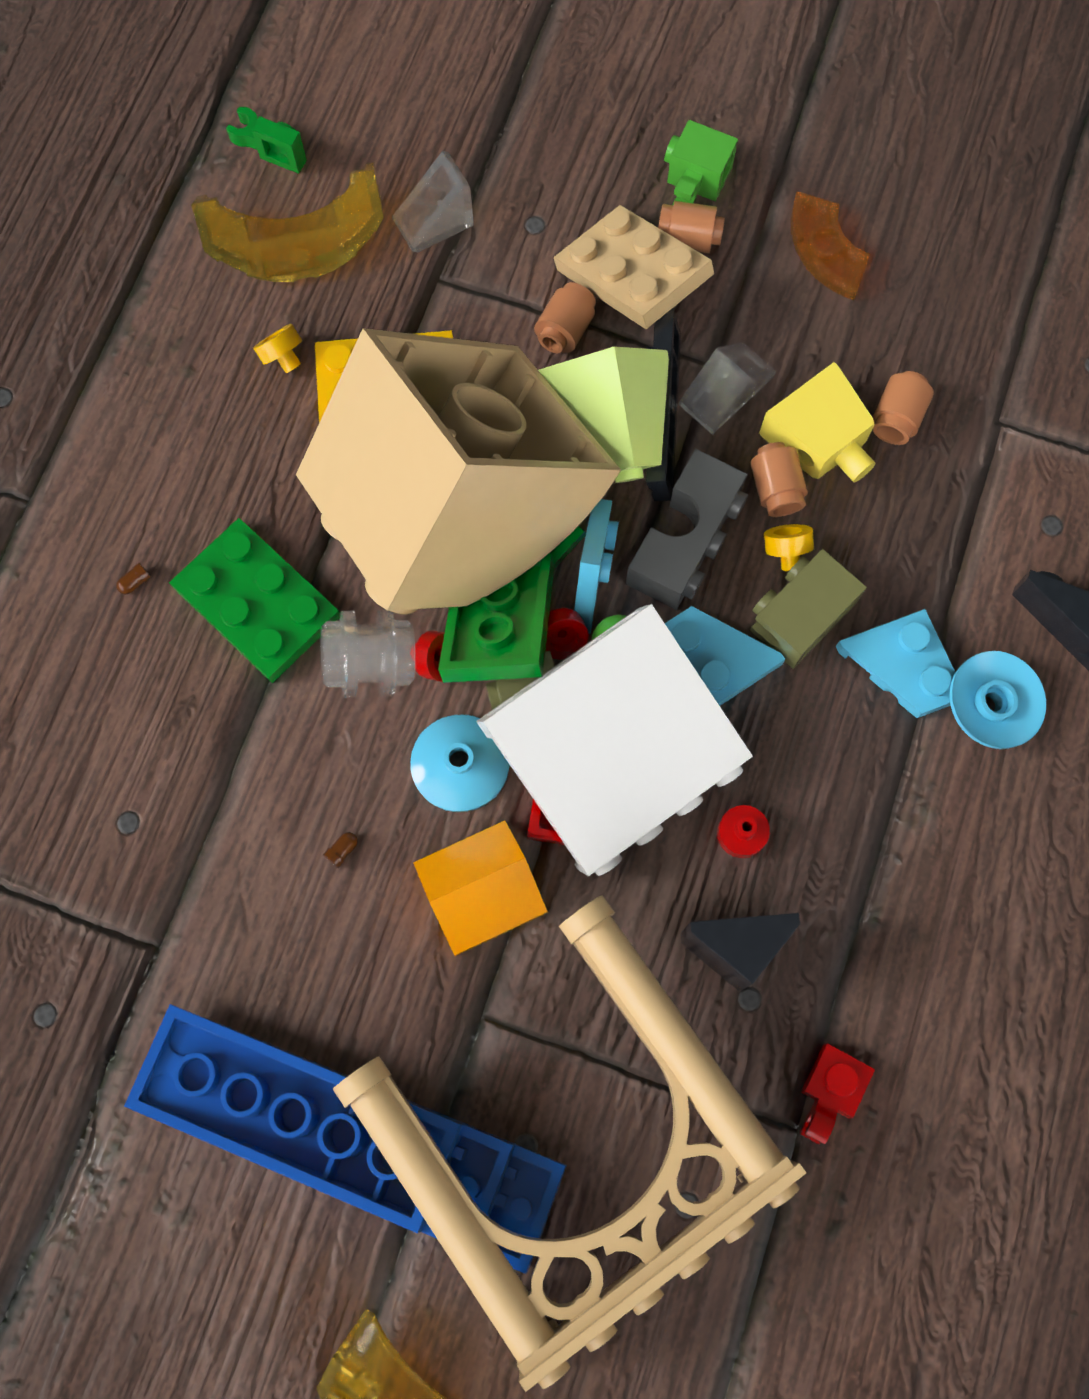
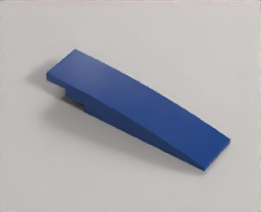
M169 1005L124 1107L415 1233L422 1232L436 1238L352 1107L345 1108L335 1094L333 1088L348 1077V1075L175 1005ZM407 1100L477 1206L500 1226L527 1237L541 1238L567 1165ZM498 1245L513 1269L524 1274L529 1271L534 1256L521 1254Z

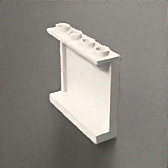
M652 604L639 607L543 674V677L537 678L476 721L486 737L493 739L576 860L574 864L576 868L588 876L594 872L600 876L613 869L622 861L621 852L635 842L638 846H641L654 839L663 831L662 822L675 813L678 816H682L695 809L703 802L702 793L715 784L721 787L736 779L743 772L741 765L753 757Z

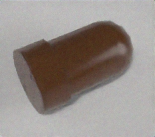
M141 563L136 564L132 567V570L117 581L116 588L121 594H130L152 578Z
M351 832L342 834L333 846L327 849L323 856L335 867L339 868L357 846V836Z

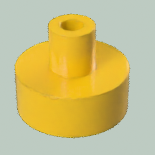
M293 324L286 325L253 347L264 365L277 359L285 373L292 371L301 364L292 350L302 342V338Z
M800 524L782 525L770 528L764 532L765 552L767 555L781 558V569L783 571H790L800 560V555L809 553L814 549L813 528Z

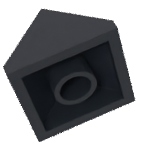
M799 913L690 922L680 933L681 944L739 991L752 985L801 924Z

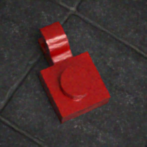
M828 1043L824 1044L801 1093L815 1101L799 1134L820 1145V1142L826 1144L834 1128L837 1113L847 1118L854 1117L875 1069Z

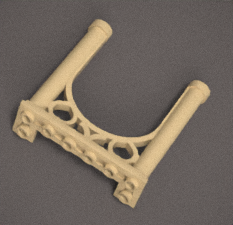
M603 895L579 909L566 919L559 928L569 942L576 947L657 1061L667 1080L673 1105L672 1135L664 1162L645 1193L623 1214L598 1229L568 1238L540 1239L514 1233L491 1220L477 1206L392 1079V1074L380 1056L357 1069L333 1088L345 1108L352 1107L517 1360L519 1383L525 1392L537 1383L540 1384L542 1389H545L558 1381L570 1369L571 1366L567 1360L584 1346L587 1347L589 1352H593L604 1345L618 1331L614 1325L616 1321L630 1310H633L636 1315H640L654 1306L664 1295L660 1288L677 1274L682 1279H686L700 1270L710 1259L706 1253L707 1250L723 1238L728 1244L741 1238L755 1225L754 1220L751 1218L752 1215L768 1203L774 1209L791 1199L800 1189L796 1181L806 1174L800 1163L788 1159L787 1156L781 1153L611 916L615 912ZM688 1100L720 1143L719 1147L710 1143L687 1144L689 1132ZM706 1155L713 1157L719 1162L722 1169L720 1186L701 1201L691 1202L684 1199L677 1188V1177L682 1159ZM736 1168H737V1169L740 1171V1173H741V1174H739V1175L737 1176V1178L739 1179V1181L741 1182V1184L738 1185V1186L734 1189L735 1184H736ZM667 1192L669 1200L680 1211L698 1217L659 1247L656 1238V1227L659 1218L666 1211L659 1204V1201ZM641 1221V1239L630 1234H625L626 1232L634 1228ZM498 1245L521 1254L539 1257L531 1276V1291L528 1292ZM603 1246L606 1256L616 1251H627L642 1260L601 1291L603 1287V1270L597 1256L590 1252V1250ZM554 1257L578 1258L583 1260L591 1271V1280L588 1288L569 1303L559 1304L551 1301L543 1289L545 1274ZM545 1315L552 1317L553 1319L548 1322ZM556 1320H564V1321L561 1322L560 1324H558Z

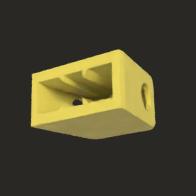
M835 362L765 414L759 434L768 443L783 442L785 446L794 447L797 450L802 470L812 478H821L838 465L855 483L862 479L876 464L862 449L875 425L874 420Z

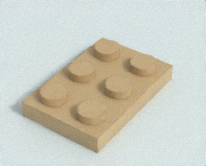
M621 205L608 213L554 256L557 270L575 283L586 287L593 295L644 329H648L714 275L711 259Z

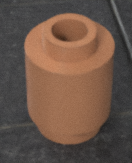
M674 201V205H662L658 228L694 250L710 254L711 245L720 246L725 217L716 216L717 206Z
M570 282L565 284L563 288L555 291L534 327L540 344L546 350L558 354L570 353L576 348L595 315L596 299L586 287Z
M906 371L890 377L873 414L875 423L873 432L878 438L890 444L904 445L909 441L910 437L917 434L934 395L933 388L923 375L913 371Z
M774 442L762 446L757 451L758 455L750 461L761 506L767 508L768 514L771 517L787 516L802 510L806 506L804 497L808 491L797 450L794 447L785 446L783 442Z

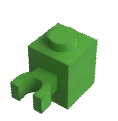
M688 120L681 136L673 135L664 158L665 162L670 163L667 183L676 186L674 195L677 197L674 201L694 203L697 195L716 202L733 167L738 138Z

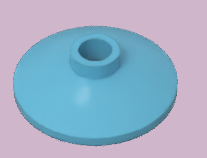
M1002 651L982 652L966 660L953 676L950 686L951 709L961 729L974 741L990 748L1009 749L1029 741L1041 728L1046 714L1045 691L1034 670L1020 658ZM985 696L990 697L994 701V711L988 707Z
M461 714L441 718L429 725L415 742L411 754L413 780L423 797L438 808L451 812H468L479 809L491 802L506 783L510 764L504 759V755L493 739L487 738L476 721L480 719L478 717ZM457 751H463L469 756L467 763L461 767L453 766L450 763L451 755Z

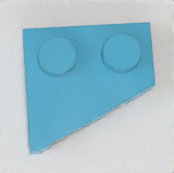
M601 499L590 512L580 561L574 611L582 617L588 633H591L599 582H609L613 554L605 553V549L613 551L615 549L619 522L610 521L611 500Z
M693 606L665 623L719 706L783 665L785 661L784 656L780 652Z
M925 609L840 640L836 645V649L845 659L848 656L851 657L871 674L869 677L871 681L883 691L894 694L898 699V703L916 718L951 706L950 686L956 672Z

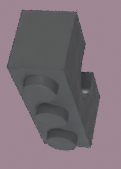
M695 449L673 488L670 502L671 508L683 513L691 520L694 529L686 535L675 537L666 535L651 527L628 567L626 585L675 610L678 609L684 596L692 600L705 576V573L699 571L706 556L714 560L725 541L727 534L721 531L728 517L736 520L745 505L748 494L742 492L747 474Z

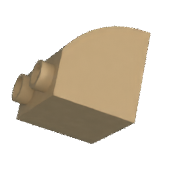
M363 328L296 476L322 513L321 523L325 530L342 543L365 577V588L369 596L387 611L398 614H411L418 609L468 606L513 581L548 555L576 529L602 499L621 469L518 346Z

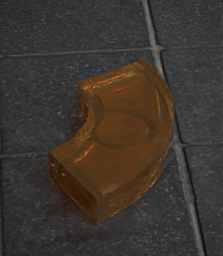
M797 191L791 211L790 224L792 240L801 261L807 270L824 286L843 297L854 300L870 254L855 247L843 234L838 221L840 204Z

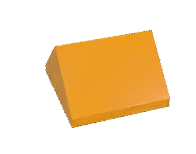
M505 820L413 862L429 903L454 956L548 913L527 860Z

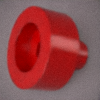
M568 608L550 611L545 652L550 651L553 659L564 660L587 644L588 630L579 613Z
M427 631L411 647L410 656L416 672L421 677L443 682L438 669L445 632Z
M739 805L729 809L723 815L717 827V838L720 846L726 853L736 858H749L756 855L766 845L770 836V827L765 815L755 807L748 805ZM742 827H746L748 832L744 831Z

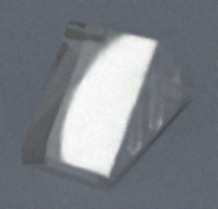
M442 151L392 216V219L413 252H420L474 226L470 186L449 152Z
M743 342L718 347L680 399L679 405L713 434L775 376L776 370Z

